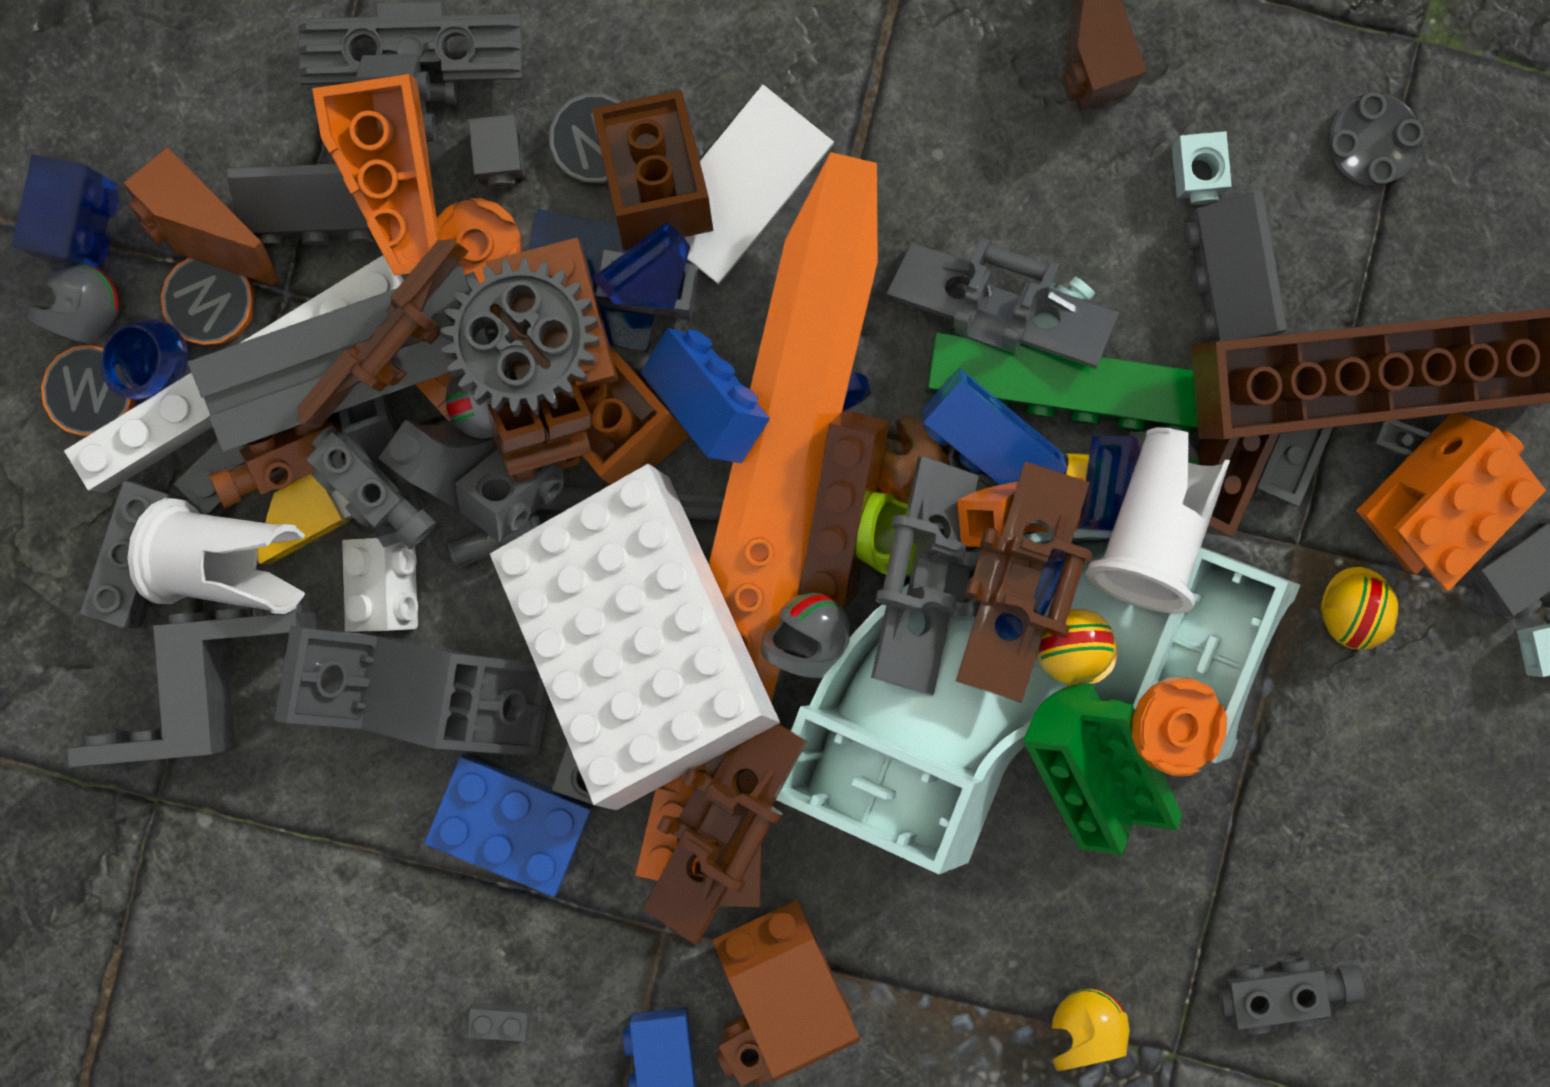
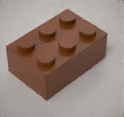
M578 237L486 261V266L495 275L502 273L501 266L503 260L508 261L512 271H519L522 259L527 258L531 272H536L544 261L548 264L550 278L560 270L565 271L567 276L565 288L578 282L582 292L577 300L590 298L593 306L584 316H596L599 327L587 333L598 336L600 346L586 349V351L595 356L597 361L596 366L581 365V369L587 376V383L578 382L574 379L572 381L576 382L579 391L619 381L584 248ZM527 295L520 296L512 303L511 310L517 313L527 312L534 306L535 299ZM498 307L500 319L508 327L513 340L521 341L543 369H548L551 365L550 362L535 350L528 334H521L511 323L508 316ZM560 330L551 331L544 337L543 345L548 348H558L564 344L568 334ZM522 361L513 363L517 380H521L529 373L531 366L528 363Z

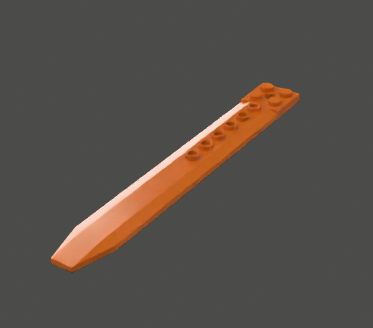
M830 152L785 239L750 390L759 399L757 403L769 416L770 420L742 463H732L709 561L710 569L771 703L780 668L771 664L762 656V639L767 631L776 628L780 623L781 617L778 612L781 608L798 595L829 424L842 413L878 263L877 163ZM705 763L694 770H705ZM685 774L655 789L635 876L658 881L678 844V837L660 832L657 826L663 815L679 818L695 788L688 787L682 783ZM698 857L695 858L692 866L694 876L696 862H700Z

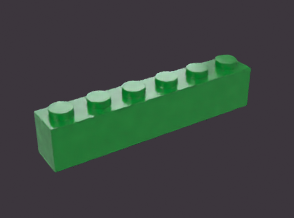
M936 333L932 338L924 393L936 394L960 367L1007 407L1008 405L1026 407V415L1053 418L1054 412L1072 414L1071 422L1079 424L1099 425V419L1101 418L1117 421L1116 428L1121 430L1139 432L1144 431L1145 425L1185 431L1188 432V438H1190L1191 432L1198 431L1193 370L1101 357L1097 369L1030 346L1020 345L1017 353L1013 354L962 336Z

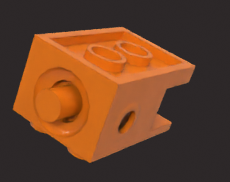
M1452 413L1356 511L1406 571L1417 575L1425 567L1444 590L1449 591L1537 501L1546 489L1519 456L1525 448L1516 436L1506 430L1501 432L1497 427L1465 415Z

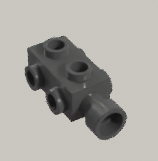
M329 426L314 439L311 446L315 450L306 459L315 468L312 476L329 492L333 493L337 490L349 502L345 507L359 523L364 526L370 523L373 527L385 526L389 522L398 531L396 537L409 550L420 543L435 527L437 523L423 509L420 511L415 509L408 502L411 498L399 487L398 483L391 479L367 456L364 449L357 446L344 432H338L333 426ZM378 488H380L381 491L380 498L377 493Z
M1308 957L1286 958L1281 960L1282 968L1265 971L1263 965L1259 963L1236 966V975L1225 976L1227 988L1218 990L1223 1017L1231 1016L1232 1023L1238 1030L1244 1029L1246 1034L1267 1033L1273 1030L1272 1025L1290 1023L1292 1027L1296 1028L1315 1026L1319 1023L1318 1018L1332 1017L1329 1002L1342 1000L1346 1005L1365 1001L1364 983L1357 965L1337 967L1336 972L1325 974L1324 969L1317 963L1310 964ZM1305 989L1311 990V1000L1298 1003L1297 996L1299 992ZM1257 996L1265 997L1266 1003L1264 1008L1251 1009L1250 1004L1253 998Z

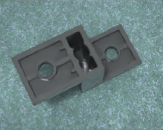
M297 604L294 610L286 614L271 613L270 610L262 609L263 616H256V608L215 611L216 620H210V612L168 615L169 624L153 625L161 727L130 732L131 739H127V730L83 736L84 745L67 748L68 766L77 767L212 755L236 748L227 638L290 633L291 625L317 628L316 612L302 613V604Z
M291 625L274 720L289 724L363 729L433 749L539 756L549 696L535 662L473 655L401 638ZM330 666L332 679L330 684L323 689L321 686V676L324 670ZM510 696V709L503 716V704L506 698Z

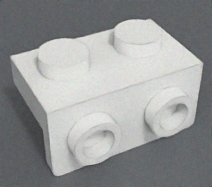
M378 538L342 540L345 632L416 629L418 627L415 547L409 550L402 542L383 548Z

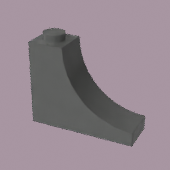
M405 419L378 459L408 482L459 510L455 483L493 453L497 446L494 442V437L480 439L468 436L459 430L452 421L429 426L412 423Z

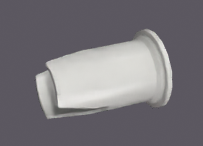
M1159 427L1147 430L1104 557L1100 560L1091 561L1085 571L1089 582L1106 594L1140 608L1171 614L1190 612L1196 600L1187 586L1230 460L1225 459L1222 464L1215 466H1201L1188 463V432Z
M164 498L151 504L138 518L131 534L127 558L130 578L139 594L152 603L173 604L185 597L270 610L271 613L286 614L296 608V605L304 597L305 593L270 572L256 570L257 548L267 547L270 543L303 539L305 534L297 529L296 525H275L200 514L198 509L186 500Z

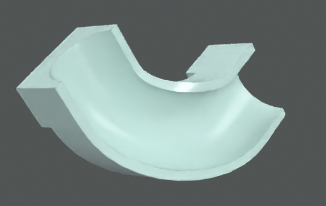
M1078 528L1074 532L1071 543L1090 550L1093 553L1091 561L1100 560L1104 557L1113 529ZM1049 532L1023 535L1024 538L1038 544H1048L1050 542ZM982 547L971 550L969 552L981 551ZM1201 547L1187 586L1188 590L1195 597V605L1188 613L1171 614L1140 608L1106 594L1089 582L1085 575L1089 564H1084L1071 609H1087L1103 616L1111 626L1117 643L1118 656L1113 670L1105 679L1093 684L1101 701L1110 699L1120 700L1132 704L1134 709H1136L1140 698L1152 685L1168 677L1195 679L1212 688L1217 694L1215 697L1218 699L1219 705H1223L1227 716L1226 738L1220 753L1212 762L1216 764L1231 758L1238 741L1236 735L1241 714L1255 675L1280 620L1296 598L1300 584ZM1048 558L1047 563L1044 565L1034 595L1036 599L1033 608L1034 613L1045 617L1048 616L1064 560ZM975 570L970 571L969 579L973 578ZM909 584L903 587V594L907 595ZM965 597L964 603L975 602V601L966 599V597ZM882 604L849 638V644L842 657L823 676L810 706H800L791 731L807 740V743L776 800L932 872L942 874L969 863L1002 776L1015 755L1025 746L1023 740L1034 713L1045 699L1069 685L1057 682L1045 673L1037 660V656L1022 703L955 682L974 620L958 621L951 618L949 619L934 695H926L873 679L871 675L886 605ZM919 610L911 611L906 625L913 634L920 635L925 628V618ZM1003 614L995 621V631L1000 638L1013 641L1020 637L1022 625L1016 616Z

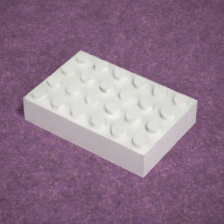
M646 464L490 553L593 805L618 810L684 775L688 769H695L780 723L670 478L650 464Z

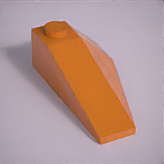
M410 74L312 88L322 141L336 162L348 190L353 194L394 276L409 274L439 240L425 126L417 79Z

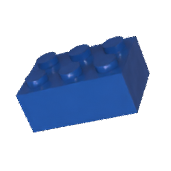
M466 753L460 756L424 844L555 897L561 889L595 805L552 791L553 787L473 754Z

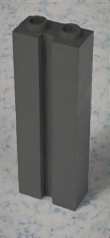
M463 265L456 267L429 298L423 309V312L438 324L435 328L438 332H440L441 328L454 326V323L444 313L445 309L459 310L461 307L453 295L454 292L457 291L469 295L472 291L468 285L467 278L470 276L478 281L475 272L466 274ZM396 289L188 361L187 363L201 398L204 397L209 410V419L222 452L301 425L297 421L298 405L345 350L351 349L361 341H367L378 326L387 318V308L391 305L392 298L390 296ZM482 328L476 334L475 342L481 345L490 344L498 335L496 328ZM441 333L432 345L410 336L391 359L407 373L399 384L394 386L390 384L380 392L370 388L361 381L352 389L333 413L448 373L447 367L456 359L445 358L441 348L454 342L444 339Z

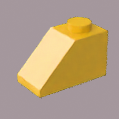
M312 473L291 482L288 487L274 492L265 523L275 525H296V528L304 533L305 537L303 539L270 543L267 547L257 548V561L259 564L271 565L350 522V519H345L342 516L331 493L315 480Z

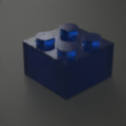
M32 154L11 246L42 261L65 266L68 264H88L98 268L99 262H103L108 253L109 239L105 235L109 217L115 215L118 207L119 195L118 191L115 190L116 183L87 165Z

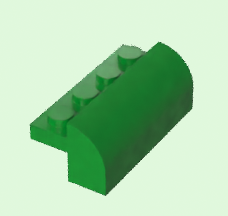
M1081 683L1062 688L1045 699L1034 713L1023 742L1080 850L1122 856L1133 825L1177 831L1182 813L1164 773L1149 767L1137 753L1132 738V717L1135 712L1133 705L1116 699L1101 701L1092 683Z

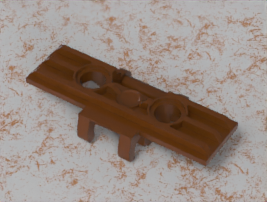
M451 238L437 240L390 296L392 298L391 305L387 308V318L378 326L367 341H361L351 349L345 350L298 405L297 421L303 426L320 428L352 389L361 381L370 388L380 392L390 384L392 386L399 384L407 373L391 359L410 336L432 345L440 335V332L435 329L438 324L425 314L423 309L429 298L467 255L469 251Z
M1024 462L1002 534L999 536L997 535V530L985 528L980 542L982 549L973 578L968 580L964 593L966 599L980 604L955 682L1022 703L1043 633L1063 638L1068 636L1070 626L1066 622L1084 564L1090 563L1093 554L1090 550L1071 543L1090 482ZM1032 523L1042 524L1050 533V542L1048 544H1038L1024 538L1023 532L1025 527ZM1048 558L1054 560L1061 559L1064 560V564L1048 616L1045 617L1034 613L1033 608L1036 600L1034 595L1043 567L1047 563ZM1011 614L1020 620L1022 633L1018 639L1007 641L997 635L995 621L1000 615Z
M777 724L730 749L726 753L714 778L705 772L688 769L682 783L695 789L679 818L663 815L657 826L660 832L672 834L680 840L643 907L645 911L693 944L699 943L727 889L741 892L746 883L742 878L772 823H778L783 815L778 809L773 807V804L802 753L807 740L781 724ZM750 769L757 775L758 785L751 794H741L738 790L739 776L744 771ZM751 810L755 815L727 864L725 855ZM696 857L700 861V871L707 875L706 880L703 882L699 881L693 874L692 866Z

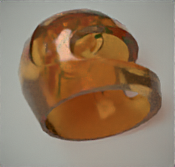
M906 414L896 420L897 432L904 449L903 455H897L885 447L876 492L890 493L895 500L908 504L918 457L923 456L950 466L951 464L937 442L926 433V429L915 418Z

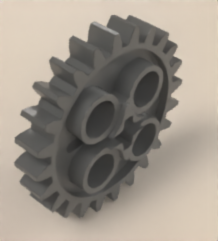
M527 258L522 259L519 271H512L508 261L503 260L501 274L495 275L488 266L483 267L486 279L480 284L470 276L467 278L468 285L472 291L469 295L462 292H454L453 295L461 307L459 310L445 309L446 317L454 323V326H447L440 330L444 339L454 343L444 346L441 350L445 358L456 359L447 367L452 377L465 374L458 384L460 389L465 393L477 387L473 399L478 405L492 397L491 407L495 413H499L507 402L510 403L514 417L519 416L523 404H529L534 415H539L540 401L546 399L550 406L556 409L558 408V401L555 394L561 391L566 396L573 398L575 395L570 382L574 379L578 382L587 383L588 379L581 369V365L596 366L597 361L595 356L586 351V349L600 346L599 337L587 332L599 327L596 316H584L593 306L590 298L577 300L582 292L580 284L576 282L565 288L567 276L564 270H560L550 278L547 262L543 261L536 272H531ZM527 295L535 299L534 306L527 312L517 313L511 310L512 303L520 296ZM492 307H500L521 334H528L535 350L550 362L551 365L548 369H543L521 341L513 340L508 327L491 312ZM494 327L498 329L496 339L490 344L481 345L475 342L476 334L482 328ZM560 330L568 334L564 344L558 348H548L543 345L544 337L551 331ZM522 361L531 366L529 373L521 380H511L506 377L507 369L515 362Z

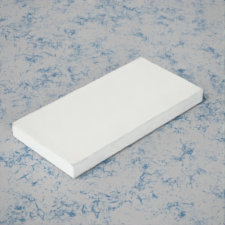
M762 85L700 160L709 196L714 231L664 242L691 264L697 265L698 270L719 286L832 148L834 141L765 85Z

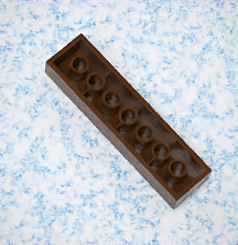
M1550 308L1191 344L1199 439H1231L1550 403Z

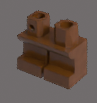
M575 381L570 382L575 395L573 398L566 396L560 391L555 394L558 408L554 409L546 399L540 401L539 415H534L529 404L522 405L518 417H514L510 403L506 402L499 413H495L491 405H488L494 442L508 475L513 476L515 481L521 482L534 478L538 472L537 468L552 463L562 469L579 465L580 456L591 452L586 434V429L591 428V415Z

